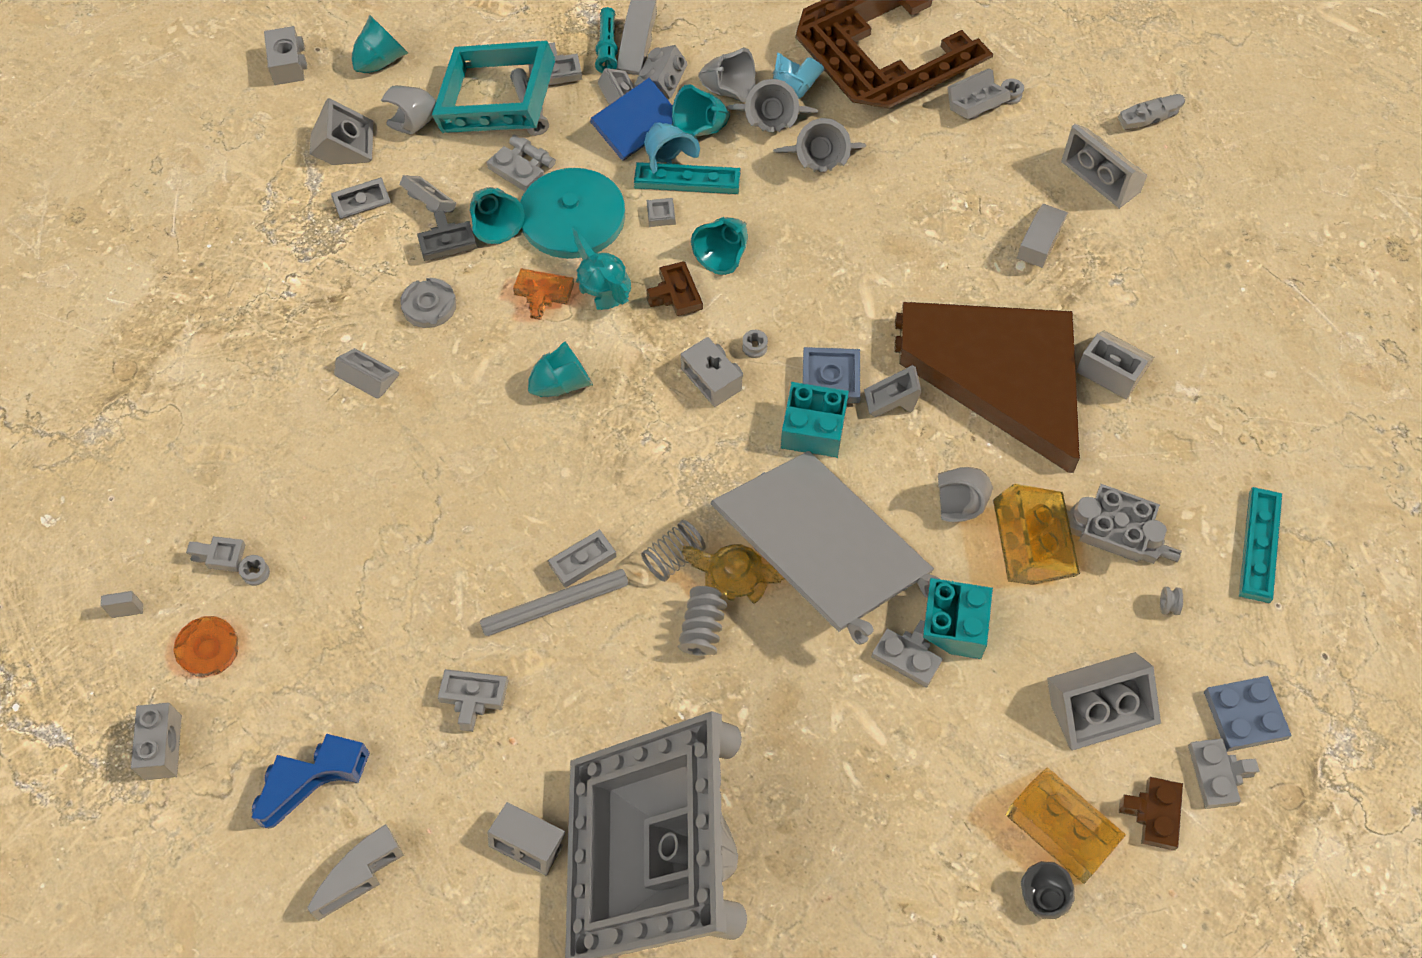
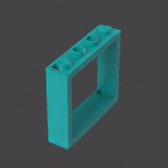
M548 40L454 47L432 113L442 133L537 128L556 60ZM533 64L523 102L455 106L467 68Z

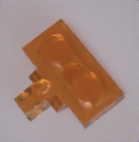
M520 268L513 291L514 295L527 297V303H530V318L541 320L545 306L551 307L553 302L568 304L575 283L573 277Z

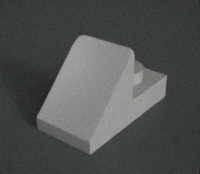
M912 365L864 389L869 414L877 417L898 406H901L910 413L914 410L921 394L915 366Z

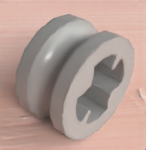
M1006 79L1003 81L1001 87L1013 91V93L1010 92V100L1004 103L1013 105L1020 102L1024 91L1022 82L1017 79Z
M756 329L745 333L742 341L745 355L751 358L762 357L767 352L768 347L766 334ZM752 341H758V347H752Z
M258 555L247 556L239 564V574L251 586L260 585L269 577V567L265 560ZM251 567L260 569L257 574L254 572L250 573L248 570Z
M1163 587L1160 597L1161 613L1168 614L1172 611L1174 615H1180L1183 607L1182 589L1176 587L1172 591L1169 587Z

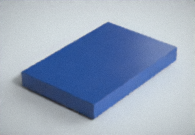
M649 77L591 117L590 123L618 157L624 161L645 146L646 134L654 123L673 125V105Z

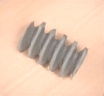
M696 586L690 589V599L687 602L688 610L685 612V621L682 624L683 632L680 634V644L677 646L681 651L697 656L717 654V648L711 644H716L720 640V637L714 634V632L722 631V625L716 621L724 620V613L719 610H724L727 607V603L720 599L722 593L719 590L708 586Z

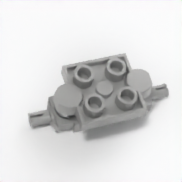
M1100 484L1095 498H1081L1070 511L1053 504L1049 513V517L1066 522V532L1080 537V542L1135 562L1142 559L1154 564L1161 556L1177 563L1182 553V550L1164 545L1167 531L1166 526L1162 522L1155 520L1160 504Z

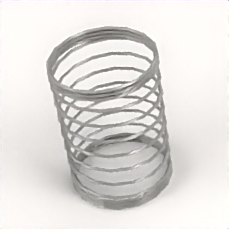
M681 520L677 524L678 528L673 527V532L668 531V536L663 535V540L658 539V544L653 543V549L648 547L647 550L641 552L646 566L661 581L665 582L670 578V575H674L675 571H679L680 567L685 566L686 561L683 555L689 558L686 563L690 562L691 557L688 551L694 554L691 558L694 559L695 555L706 549L705 542L700 533L686 520ZM683 524H685L696 535V537L701 543L702 548L699 547L692 533ZM674 528L677 529L682 534V536L687 540V542L692 548V551L685 547L681 540L676 536ZM684 528L690 533V535L693 537L696 543L692 541V539L688 536ZM669 532L672 533L683 545L684 549L687 552V555H685L672 541V539L669 536ZM664 536L667 537L678 549L679 553L682 556V559H680L667 545L666 541L664 540ZM659 540L669 548L677 563L665 553L659 544ZM654 544L664 552L672 567L660 557L654 548ZM649 548H650L651 550H653V551L658 555V557L661 559V561L663 562V564L659 561V559H658L652 552L649 551ZM693 548H695L699 552L696 554ZM645 554L654 560L664 576L653 568ZM678 559L684 562L683 566L679 564ZM673 563L679 566L678 570L674 568ZM668 567L674 570L673 574L669 572Z

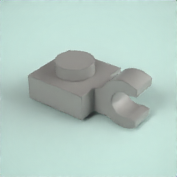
M213 536L211 544L189 542L186 553L191 555L190 560L193 562H205L208 569L238 572L246 545L241 539Z

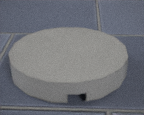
M426 278L427 281L422 282L417 280L411 283L401 296V309L406 320L414 326L421 328H433L444 324L453 316L456 310V296L449 284L440 279Z

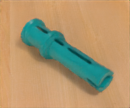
M610 7L602 8L600 12V38L595 48L598 55L595 60V68L600 73H603L604 69H617L615 56L617 55L618 47L614 42L616 13Z

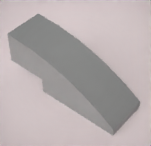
M656 0L630 1L621 40L617 70L626 71L627 74L639 75L643 68L652 42V29L657 16Z
M1042 204L1020 245L1017 259L1043 268L1068 212Z
M386 824L368 835L350 850L320 885L307 907L309 912L318 921L380 885L374 873L404 856L393 833Z

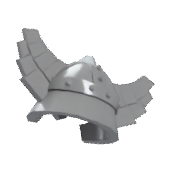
M778 79L762 80L754 85L747 95L745 104L727 106L728 110L746 111V117L751 126H758L762 131L766 130L768 132H780L785 127L791 128L797 119L798 113H818L816 108L799 106L798 96L794 89L786 82Z
M820 118L812 120L802 128L797 137L796 145L773 149V152L797 153L798 159L804 168L809 167L814 172L816 170L826 172L827 170L832 171V168L836 165L844 166L850 157L851 149L864 148L866 144L861 142L851 143L849 133L842 124L833 119Z

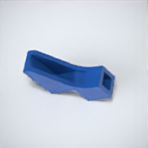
M326 734L323 743H319L316 747L314 764L277 755L274 764H270L267 768L265 786L261 795H258L253 802V815L251 818L260 827L274 828L321 785L332 781L359 783L370 752L362 742Z

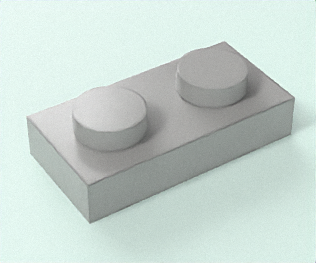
M403 175L399 185L408 191L407 194L425 203L429 211H454L457 203L421 176Z
M599 529L552 557L548 562L551 569L566 588L617 556L616 551Z

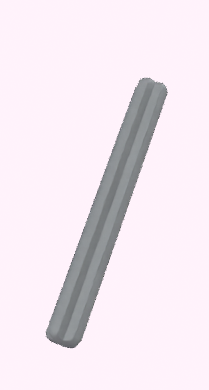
M619 569L482 618L480 624L485 636H490L628 585V579L624 570Z

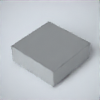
M673 198L646 200L649 227L676 225Z
M133 591L101 596V607L111 618L143 614V603Z

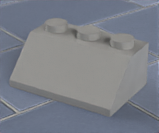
M1074 124L1071 127L1061 161L1064 165L1119 209L1141 193L1147 174L1088 128L1078 124Z
M1136 652L1047 678L1051 706L1071 750L1161 724L1154 666Z

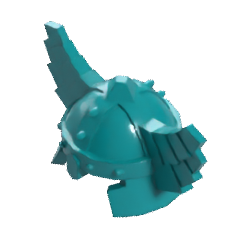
M573 226L574 242L578 248V253L583 259L576 270L577 279L575 283H579L580 292L596 296L594 302L597 310L611 309L620 304L627 303L629 301L628 295L631 291V280L620 258L609 253H595L585 241L579 229Z

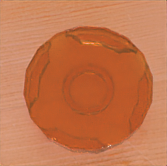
M203 616L192 620L181 629L175 639L173 651L176 662L186 673L195 677L220 674L232 665L238 654L237 632L226 620L216 616Z

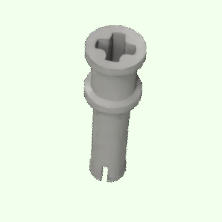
M516 68L511 71L510 78L520 102H523L529 81L525 70ZM543 107L537 128L527 129L531 135L544 134L549 128V122L542 114Z

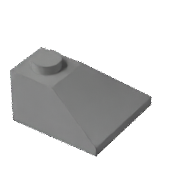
M328 98L311 133L310 155L331 165L369 163L372 161L373 120Z

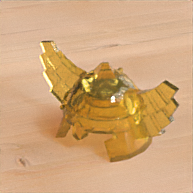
M731 544L722 547L712 555L693 546H683L682 554L685 556V560L691 563L692 567L706 572L705 586L719 590L722 594L727 595V599L730 601H734L735 597L747 595L751 602L755 604L763 596L767 584L781 583L782 580H786L771 564H763L761 556L752 548L742 544Z

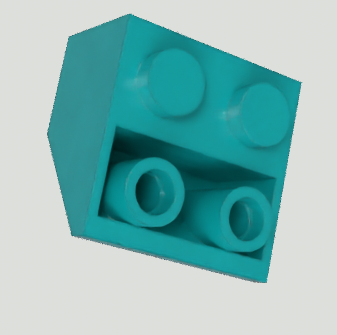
M791 382L782 427L781 449L799 452L810 451L812 454L838 458L849 391Z
M930 578L923 638L951 655L982 659L988 642L993 588Z

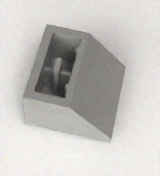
M1103 330L1096 334L1084 351L1076 372L1127 400L1154 357Z

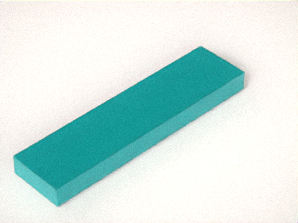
M636 162L634 189L739 194L741 168L657 163V172L653 174L650 163Z
M1252 487L1249 491L1239 597L1265 603H1271L1273 600L1283 493Z

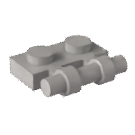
M513 135L509 143L515 148L510 150L503 146L487 161L489 170L521 190L526 191L534 181L544 175V170L541 167L545 165L548 168H552L556 160L550 157L549 152L542 148L537 149L532 146L531 141ZM527 154L533 159L528 161L523 157Z

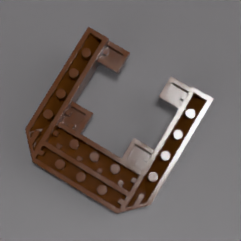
M821 0L802 10L796 32V39L817 62L824 66V71L852 103L887 109L993 58V53L979 38L972 41L963 30L941 40L940 47L946 54L913 70H910L901 59L879 69L855 43L871 35L872 28L867 23L868 21L900 6H903L912 16L931 7L932 0Z

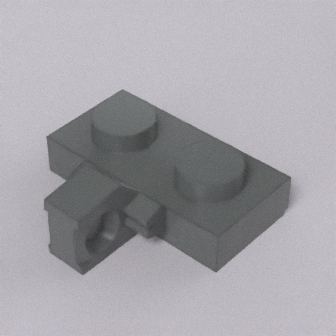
M444 210L433 212L437 227H433L429 231L417 233L424 261L477 249L470 221L448 224Z

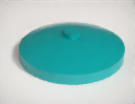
M564 168L547 173L534 181L524 192L520 200L525 213L523 226L521 227L524 236L536 249L553 257L565 259L581 258L574 242L573 226L579 229L590 248L595 253H598L616 240L625 223L624 198L617 185L605 175L585 168Z

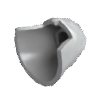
M743 47L712 59L698 73L702 85L714 94L746 102L748 93L755 85L756 72L752 53L748 48Z

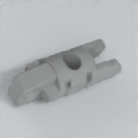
M1174 94L1145 101L1121 111L1118 119L1123 129L1143 127L1164 121L1178 114L1180 107L1182 108L1185 103V97L1181 94Z

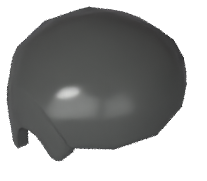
M1040 861L1030 866L1021 879V889L1025 904L1029 911L1041 919H1057L1067 914L1075 901V890L1070 874L1055 862Z

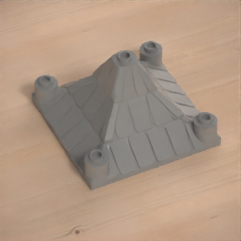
M711 711L570 760L565 958H618V956L684 942L690 939L712 936L735 940L743 934L747 924L745 908L739 902L725 900L723 897L722 882L730 878L736 871L738 853L730 829L721 812V769L719 758L730 759L735 756L740 749L742 737L737 726L722 721V714Z

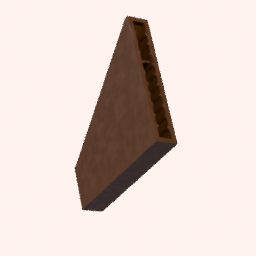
M903 302L901 313L896 312L895 329H900V336L895 337L894 352L899 353V364L905 368L912 365L915 366L917 375L1066 472L1074 473L1080 459L1073 311Z

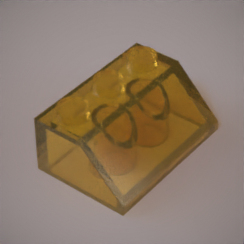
M1012 484L993 499L1008 582L1035 585L1075 577L1080 574L1063 492Z
M1048 767L1032 780L1014 800L1005 814L1083 884L1087 882L1126 836L1123 831Z

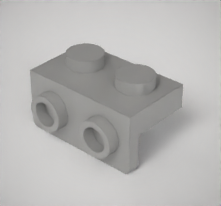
M676 45L663 48L657 47L651 50L634 86H638L650 77L667 99L672 98L687 67V61Z
M989 68L948 86L950 110L967 119L976 118L980 113L998 108L1002 103L1010 100V91L994 83L993 70Z

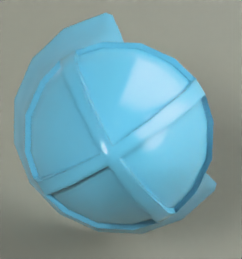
M777 52L773 79L786 82L794 89L798 99H800L824 71V66L811 57L806 58L799 65Z
M656 122L649 129L645 137L644 145L649 156L653 174L657 172V162L672 164L671 160L681 151L693 158L699 157L700 146L698 140L671 124Z

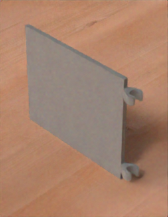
M810 451L711 501V505L838 632L847 627L852 639L859 645L867 642L868 636L874 630L869 622L860 618L916 582L923 595L928 598L930 578L939 579L934 575H930L934 568Z

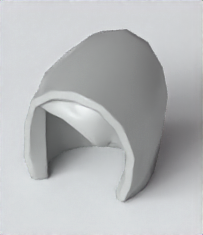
M395 85L390 87L381 99L382 102H389L399 107L396 114L387 120V126L396 131L409 135L414 134L433 119L432 113L436 101L427 91L421 88Z
M960 467L938 473L941 519L948 522H962L974 519L982 514L993 490L987 474L981 469L973 467Z

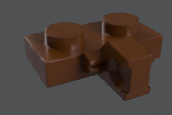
M682 261L659 267V275L662 282L658 283V286L646 290V299L650 307L663 304L665 306L672 305L676 316L703 310V302L686 262Z
M1149 777L1146 783V793L1140 792L1139 797L1124 794L1122 799H1120L1119 813L1136 816V822L1143 824L1141 844L1168 850H1176L1178 848L1183 783Z

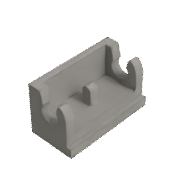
M506 802L488 830V846L547 876L563 847L560 843L565 836V831Z

